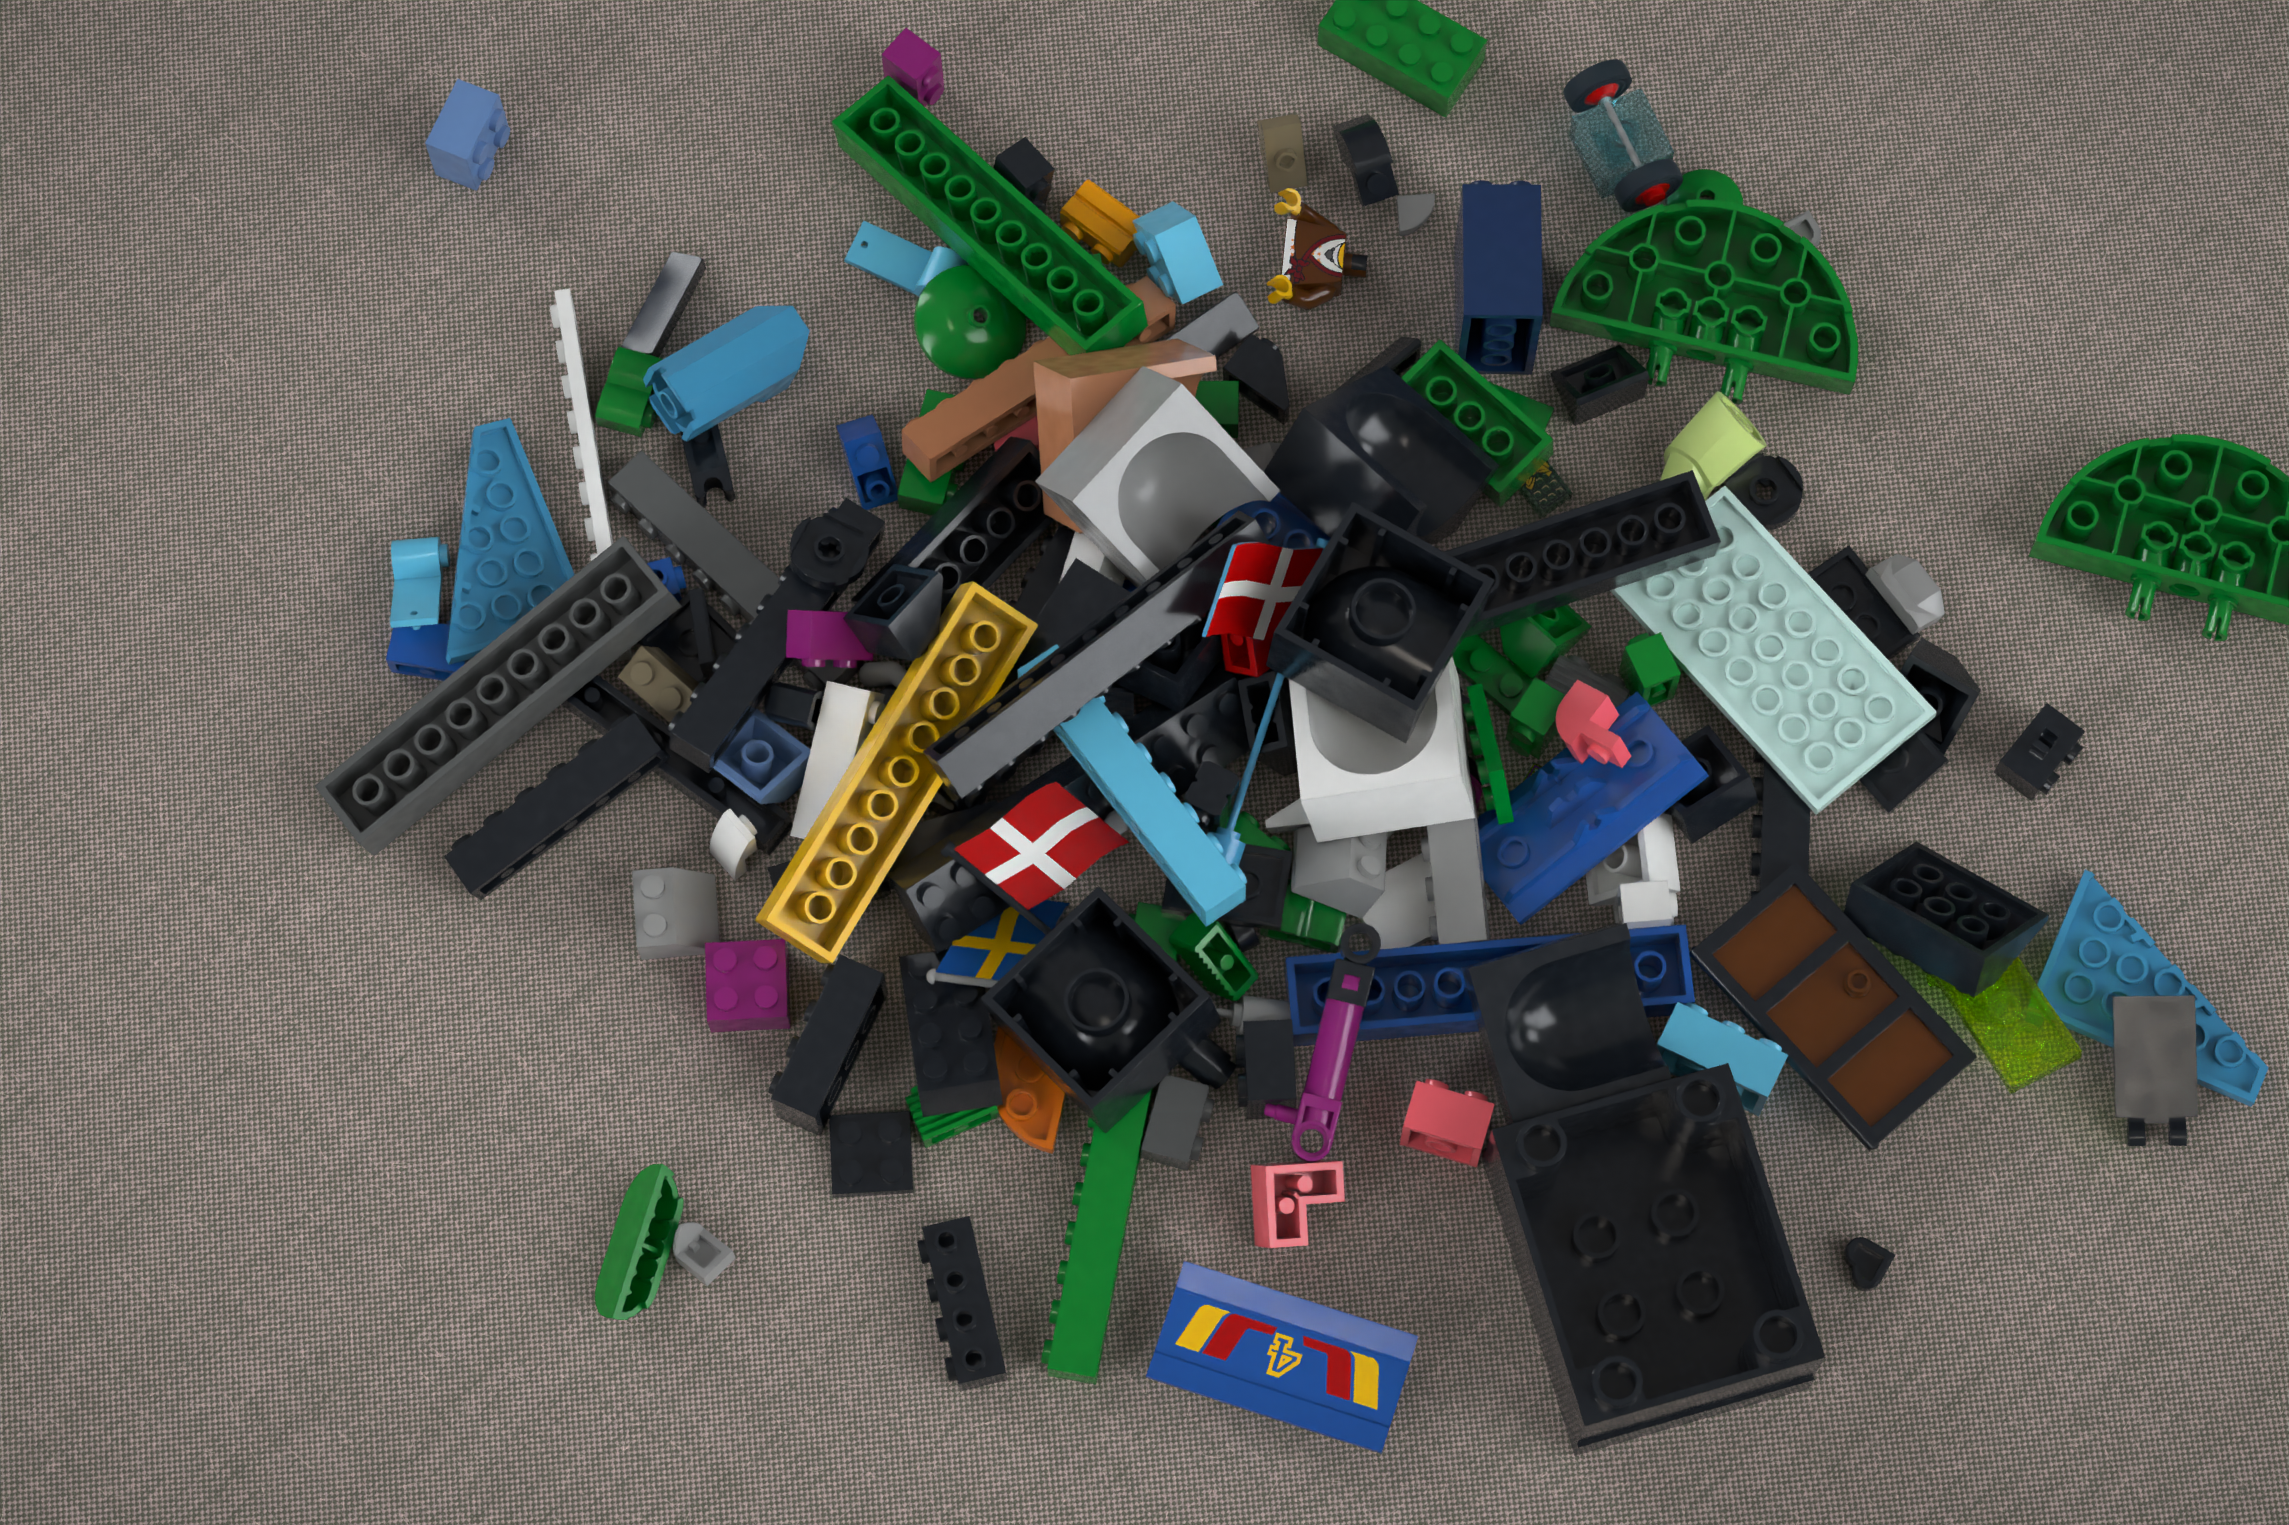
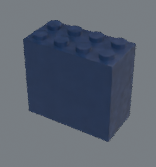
M1485 180L1462 184L1454 244L1455 353L1479 374L1532 375L1543 318L1541 185H1532L1527 181L1492 184Z

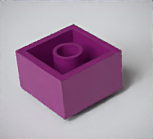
M784 939L705 943L707 1023L711 1033L791 1029L789 951L786 941Z

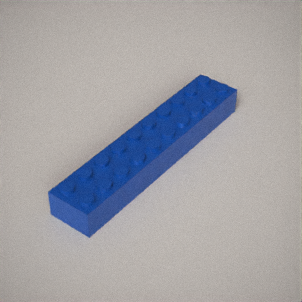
M1686 924L1628 929L1631 937L1630 953L1633 969L1647 1018L1671 1016L1677 1002L1686 1005V1003L1694 1004L1695 997ZM1579 933L1380 949L1378 955L1367 964V966L1374 967L1375 972L1356 1042L1479 1032L1461 971L1462 967ZM1370 950L1355 951L1353 953L1356 955H1365ZM1340 953L1285 957V981L1290 1019H1292L1294 1047L1315 1045L1333 964L1337 958L1343 959Z

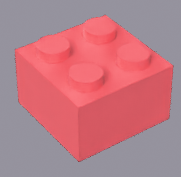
M1426 1079L1425 1083L1416 1081L1403 1124L1399 1145L1477 1168L1495 1104L1488 1102L1487 1096L1475 1091H1465L1464 1094L1448 1090L1449 1086L1438 1080Z

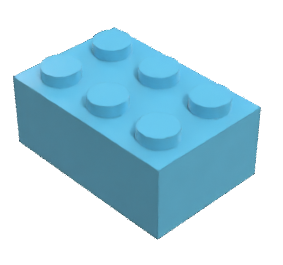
M1677 1002L1657 1043L1659 1052L1664 1062L1668 1065L1670 1074L1680 1077L1729 1063L1744 1110L1759 1116L1788 1055L1781 1052V1046L1771 1040L1760 1038L1758 1041L1744 1034L1745 1030L1734 1022L1724 1020L1721 1023L1708 1017L1709 1013L1696 1004L1686 1003V1005Z

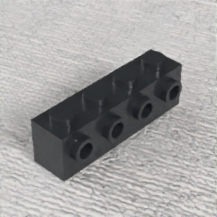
M970 1216L922 1227L925 1239L917 1240L922 1264L930 1263L934 1278L926 1279L931 1303L939 1302L943 1317L936 1318L935 1322L940 1343L948 1341L952 1356L944 1358L949 1382L957 1380L959 1390L964 1391L1008 1380Z

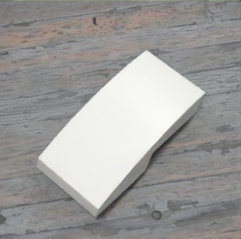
M729 808L718 821L712 834L709 848L714 858L734 880H737L747 872L745 859L757 850L754 836L757 834V830L746 816L742 814L738 818Z

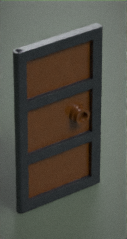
M1796 861L1700 944L1694 946L1689 953L1690 957L1766 1039L1781 1046V1052L1788 1055L1786 1059L1788 1064L1869 1152L1877 1149L1879 1143L1977 1058L1976 1054Z

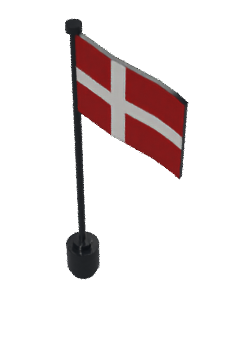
M1054 782L1026 796L989 829L957 847L949 840L939 853L945 858L948 856L952 857L1047 935L1052 929L1031 913L1029 909L1064 890L1102 856L1130 842L1060 784ZM1208 1036L1178 1063L1200 1083L1210 1085L1215 1090L1219 1089L1229 1079L1236 1068V1064L1230 1060L1231 1055Z

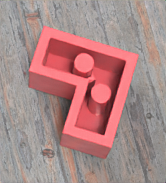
M1318 1160L1315 1162L1300 1161L1250 1165L1255 1246L1265 1248L1307 1246L1309 1243L1306 1204L1345 1202L1343 1161Z

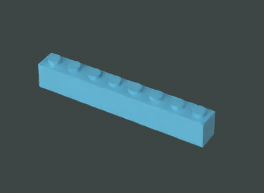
M1057 644L1019 668L1018 678L1058 649L1059 646ZM1104 695L1093 698L1080 708V712L1076 717L1067 722L1060 723L1053 730L1207 927L1245 901V884L1247 879L1237 864L1229 865L1222 856L1223 848L1217 838L1211 832L1205 834L1197 824L1200 822L1199 817L1188 802L1182 804L1175 796L1176 789L1170 778L1164 772L1158 774L1150 764L1152 758L1141 742L1135 744L1127 734L1129 729L1123 718L1117 712L1111 714L1104 705L1106 702Z

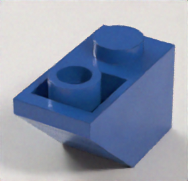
M873 414L836 425L843 453L862 508L869 510L897 501L898 489L882 434Z

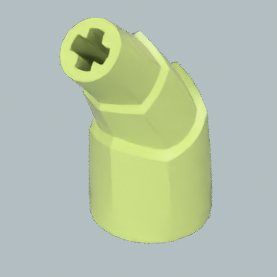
M1717 391L1665 449V466L1660 481L1693 470L1706 501L1714 487L1721 485L1755 454L1767 446L1766 442L1746 415L1728 397Z

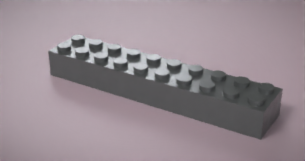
M623 535L315 785V788L355 840L375 856L677 611L681 604Z

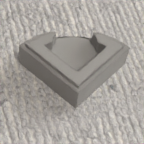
M1435 193L1397 196L1396 204L1400 236L1414 233L1428 220L1434 209Z

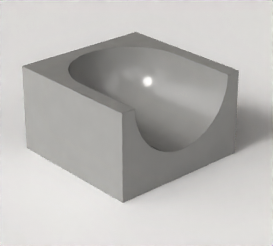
M1142 366L1035 481L1137 588L1188 550L1195 540L1225 513L1251 501L1264 500L1270 502L1280 491L1182 383L1145 366Z

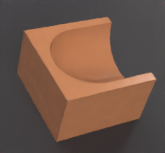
M1171 339L1033 361L1041 474L1142 366L1182 383L1195 397L1203 374L1217 371L1216 355L1180 339ZM1042 490L1044 514L1080 534L1083 533Z

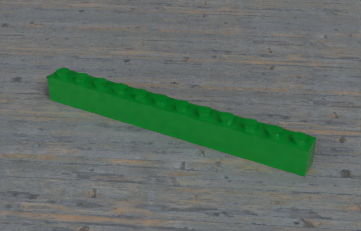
M1138 902L1136 914L1129 913L1128 915L1178 963L1179 954L1177 949L1173 948V944L1169 943V936L1186 919V916L1162 913L1161 905ZM1153 1088L1106 1134L1088 1117L1087 1127L1093 1128L1094 1131L1091 1143L1084 1142L1080 1166L1086 1167L1084 1182L1076 1181L1072 1205L1079 1206L1076 1222L1068 1221L1064 1244L1071 1245L1068 1261H1060L1057 1284L1063 1285L1061 1300L1053 1299L1049 1323L1056 1324L1053 1340L1045 1339L1041 1363L1048 1364V1376L1094 1385L1097 1383Z

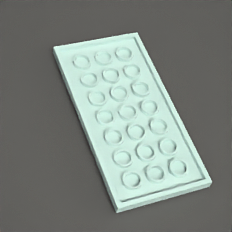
M1723 486L1705 501L1721 540L1715 556L1610 591L1651 636L1659 632L1662 633L1675 662L1817 815L1936 716L1937 711L1726 486Z

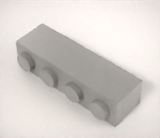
M1472 784L1475 818L1427 825L1428 837L1421 838L1424 862L1430 861L1432 877L1425 878L1428 901L1435 902L1436 916L1429 918L1432 941L1439 940V945L1490 940L1475 790Z

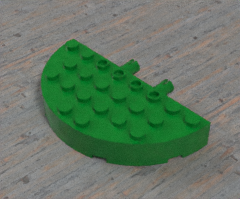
M1693 199L1686 200L1685 203H1675L1663 206V204L1639 211L1607 229L1585 249L1583 255L1567 273L1558 291L1549 324L1552 327L1649 349L1650 355L1646 365L1649 375L1648 384L1652 385L1655 371L1658 370L1657 387H1665L1667 385L1672 355L1724 366L1726 370L1720 392L1729 397L1731 388H1734L1732 397L1734 404H1741L1743 402V393L1749 372L1850 395L1855 383L1858 366V336L1852 316V306L1839 277L1823 254L1804 236L1801 238L1793 230L1784 226V222L1776 217L1752 207L1721 200Z
M2172 434L2171 437L2151 440L2147 437L2132 441L2100 455L2070 479L2069 483L2051 503L2034 538L2029 557L2131 583L2133 587L2125 615L2134 619L2140 605L2138 621H2148L2150 619L2156 590L2209 604L2202 635L2207 639H2211L2217 625L2214 641L2227 640L2232 611L2289 625V477L2280 469L2270 464L2271 460L2262 454L2224 439L2203 435Z

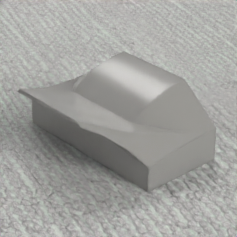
M1896 554L1871 567L1865 574L1912 635L1937 623L1945 614L1941 589L1918 560Z

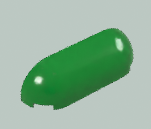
M652 1164L643 1169L632 1181L623 1199L595 1289L596 1308L603 1317L613 1320H628L643 1309H648L657 1294L684 1204L683 1197H679L676 1183L672 1177L675 1174L663 1164Z

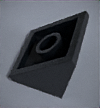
M1620 344L1550 373L1551 379L1574 426L1644 398L1649 380L1648 371Z

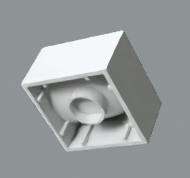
M1451 657L1433 689L1406 744L1289 679L1300 799L1317 843L1475 818L1460 682L1453 657Z

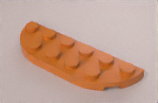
M998 1026L994 1049L1003 1105L997 1106L999 1115L1006 1126L1023 1142L1036 1149L1053 1154L1066 1094Z

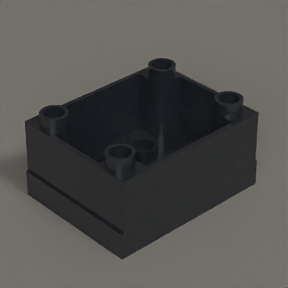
M1729 1063L1491 1130L1488 1146L1484 1149L1482 1156L1483 1165L1574 1456L1810 1388L1815 1380L1814 1374L1826 1357Z

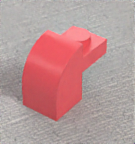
M1577 680L1560 702L1556 712L1558 733L1572 756L1581 764L1590 755L1602 764H1606L1609 761L1621 768L1624 767L1631 757L1621 737L1608 730L1619 716L1609 696Z

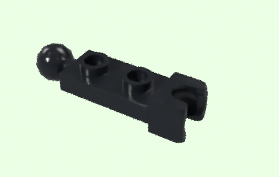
M718 424L688 442L682 440L696 501L705 508L707 506V492L712 488H720L724 492L727 501H734L736 498Z

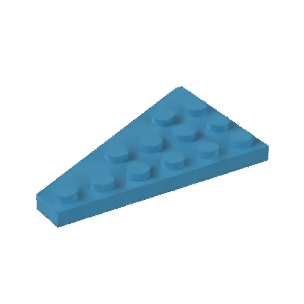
M511 418L476 426L472 432L446 650L448 665L472 659L575 575Z
M2085 869L2026 1011L2113 1048L2112 996L2195 995L2197 1084L2251 1107L2255 1103L2269 1067L2256 1053L2246 1047L2245 1041L2236 1031L2233 1032L2215 1012V1007L2195 985H2191L2185 979L2184 973L2177 965L2170 963L2154 945L2156 942L2134 918L2129 917L2125 913L2121 903L2105 891L2094 878L2093 872Z

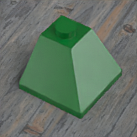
M1567 604L1500 626L1503 652L1513 661L1514 667L1519 672L1534 679L1550 670L1557 661L1558 656H1564L1588 633L1592 626Z

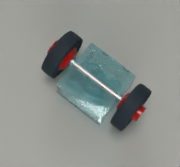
M1613 59L1597 63L1583 70L1566 84L1563 90L1564 97L1572 111L1579 113L1572 116L1569 137L1600 198L1603 199L1615 194L1616 200L1624 211L1636 212L1656 205L1668 198L1681 186L1683 177L1677 164L1673 161L1674 150L1642 88L1621 96L1630 87L1632 78L1623 61Z

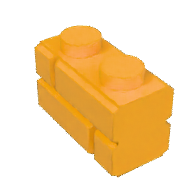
M1089 179L1086 180L1076 191L1075 195L1062 207L1060 211L1061 229L1077 243L1083 240L1091 246L1093 254L1100 253L1102 263L1107 265L1112 262L1119 268L1123 267L1133 255V252L1137 250L1133 239V234L1137 233L1133 220L1140 216Z

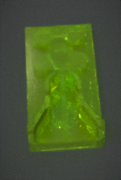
M2018 956L1993 985L1975 997L1961 993L1953 985L1935 975L1927 973L1926 980L1930 988L1936 986L1943 991L2010 1094L2082 1057L2081 1048Z

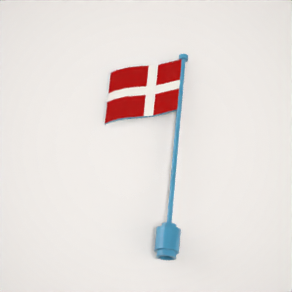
M1318 538L1315 548L1288 549L1260 542L1233 544L1202 637L1217 634H1234L1260 640H1272L1275 629L1329 541ZM1278 672L1226 828L1218 827L1216 833L1211 832L1223 848L1222 856L1229 865L1235 863L1239 866L1246 845L1239 841L1241 834L1235 832L1234 828L1285 677Z

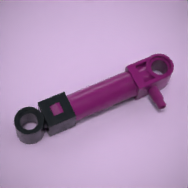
M1356 923L1349 926L1339 940V951L1343 959L1337 958L1333 964L1325 996L1326 1002L1298 1109L1281 1104L1267 1103L1265 1105V1116L1294 1124L1290 1146L1295 1156L1304 1162L1321 1160L1329 1153L1332 1147L1351 1059L1375 968L1367 966V964L1378 955L1381 948L1379 933L1374 927L1366 923ZM1363 934L1370 940L1371 949L1367 954L1356 955L1350 950L1349 939L1352 935ZM1314 1130L1321 1135L1322 1147L1318 1152L1308 1153L1301 1147L1300 1137L1304 1131Z

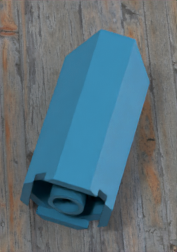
M755 306L649 367L643 381L646 388L653 385L655 394L649 397L651 406L669 432L675 435L682 431L681 439L688 442L754 402L764 403L788 389L800 369L810 330L793 306Z

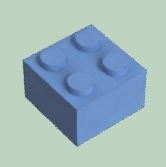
M457 79L425 142L435 175L476 191L482 180L486 181L490 177L494 167L493 157L498 147L503 148L510 135V127L508 126L499 94Z

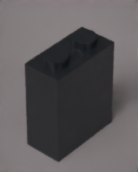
M1276 671L1238 681L1250 754L1277 675ZM1285 677L1257 758L1258 761L1283 776L1298 773L1289 680Z

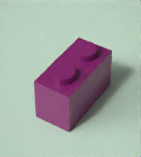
M905 28L881 54L884 78L889 75L924 107L927 104L933 105L939 100L944 91L941 53L908 28Z
M788 610L787 658H801V666L825 667L826 660H833V667L857 668V660L873 661V653L867 652L843 619L848 612Z

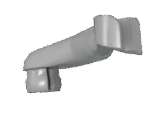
M894 661L868 662L860 668L859 678L866 687L894 685L897 688L907 670Z

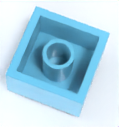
M1172 201L1133 220L1137 233L1133 234L1135 245L1141 255L1146 254L1151 267L1146 269L1148 277L1163 291L1166 297L1171 296L1183 305L1223 285L1195 215Z

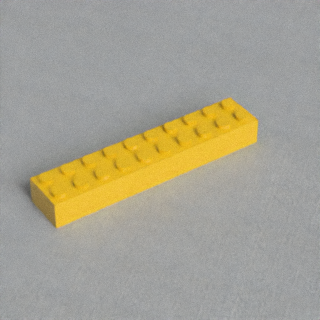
M974 581L960 584L940 617L939 634L931 641L927 651L919 658H916L909 667L754 921L818 962H834L943 783L923 751L995 697L1038 624Z

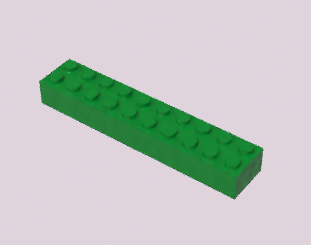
M889 75L832 121L838 145L844 152L1069 355L1124 347L1148 326L1144 304L1139 297Z

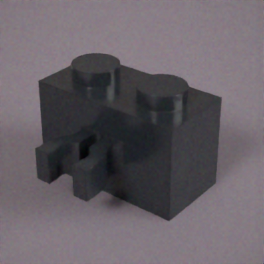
M2046 703L2000 760L1994 773L2031 801L2040 791L2047 795L2060 778L2055 773L2063 762L2070 766L2084 748L2079 744V741L2085 731Z

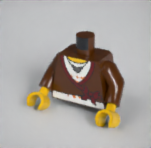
M1287 188L1278 192V195L1283 197L1287 204L1279 202L1274 205V210L1279 215L1290 213L1291 218L1286 219L1281 275L1275 276L1266 283L1267 286H1272L1277 290L1268 295L1270 303L1276 304L1283 300L1287 304L1311 310L1332 300L1333 297L1341 295L1343 276L1366 278L1368 255L1345 253L1347 233L1341 231L1334 223L1301 202L1300 194L1295 189Z

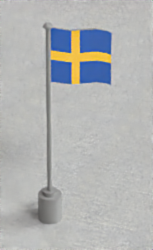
M1045 900L1029 909V911L1053 930L1070 903ZM1009 907L962 939L954 940L937 970L933 968L927 972V981L931 984H934V981L992 988L1046 935L1013 907ZM1242 995L1238 1003H1232L1230 1010L1216 1008L1219 1017L1229 1018V1025L1235 1027L1236 1034H1243V1021L1290 1019L1289 1002L1285 1000Z

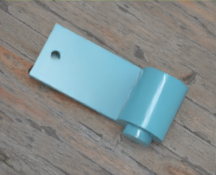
M864 220L844 259V262L917 296L920 295L927 283L939 273L955 266L969 265L952 249L937 246L931 252Z
M440 537L393 540L391 542V559L394 588L390 615L391 628L412 626L413 630H419L421 625L438 624L443 567H450L448 544H441Z

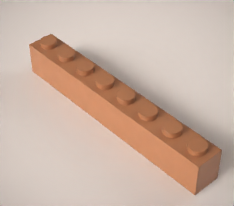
M1145 276L1136 283L1126 285L1128 289L1143 301L1148 326L1124 347L1152 343L1175 328L1176 304L1169 297H1166L1163 291L1148 276ZM1050 337L1035 342L1023 354L1015 359L1006 360L991 374L983 379L974 380L964 391L952 398L944 399L932 411L908 422L905 428L901 429L903 454L930 482L936 480L1037 416L1033 361L1069 356V354Z

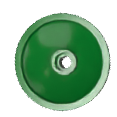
M961 265L939 273L923 288L915 306L914 328L922 351L937 368L956 378L976 380L979 378L983 379L997 370L1006 360L1015 359L1018 356L1025 340L1026 316L971 265ZM974 311L982 314L983 323L975 321L973 317Z

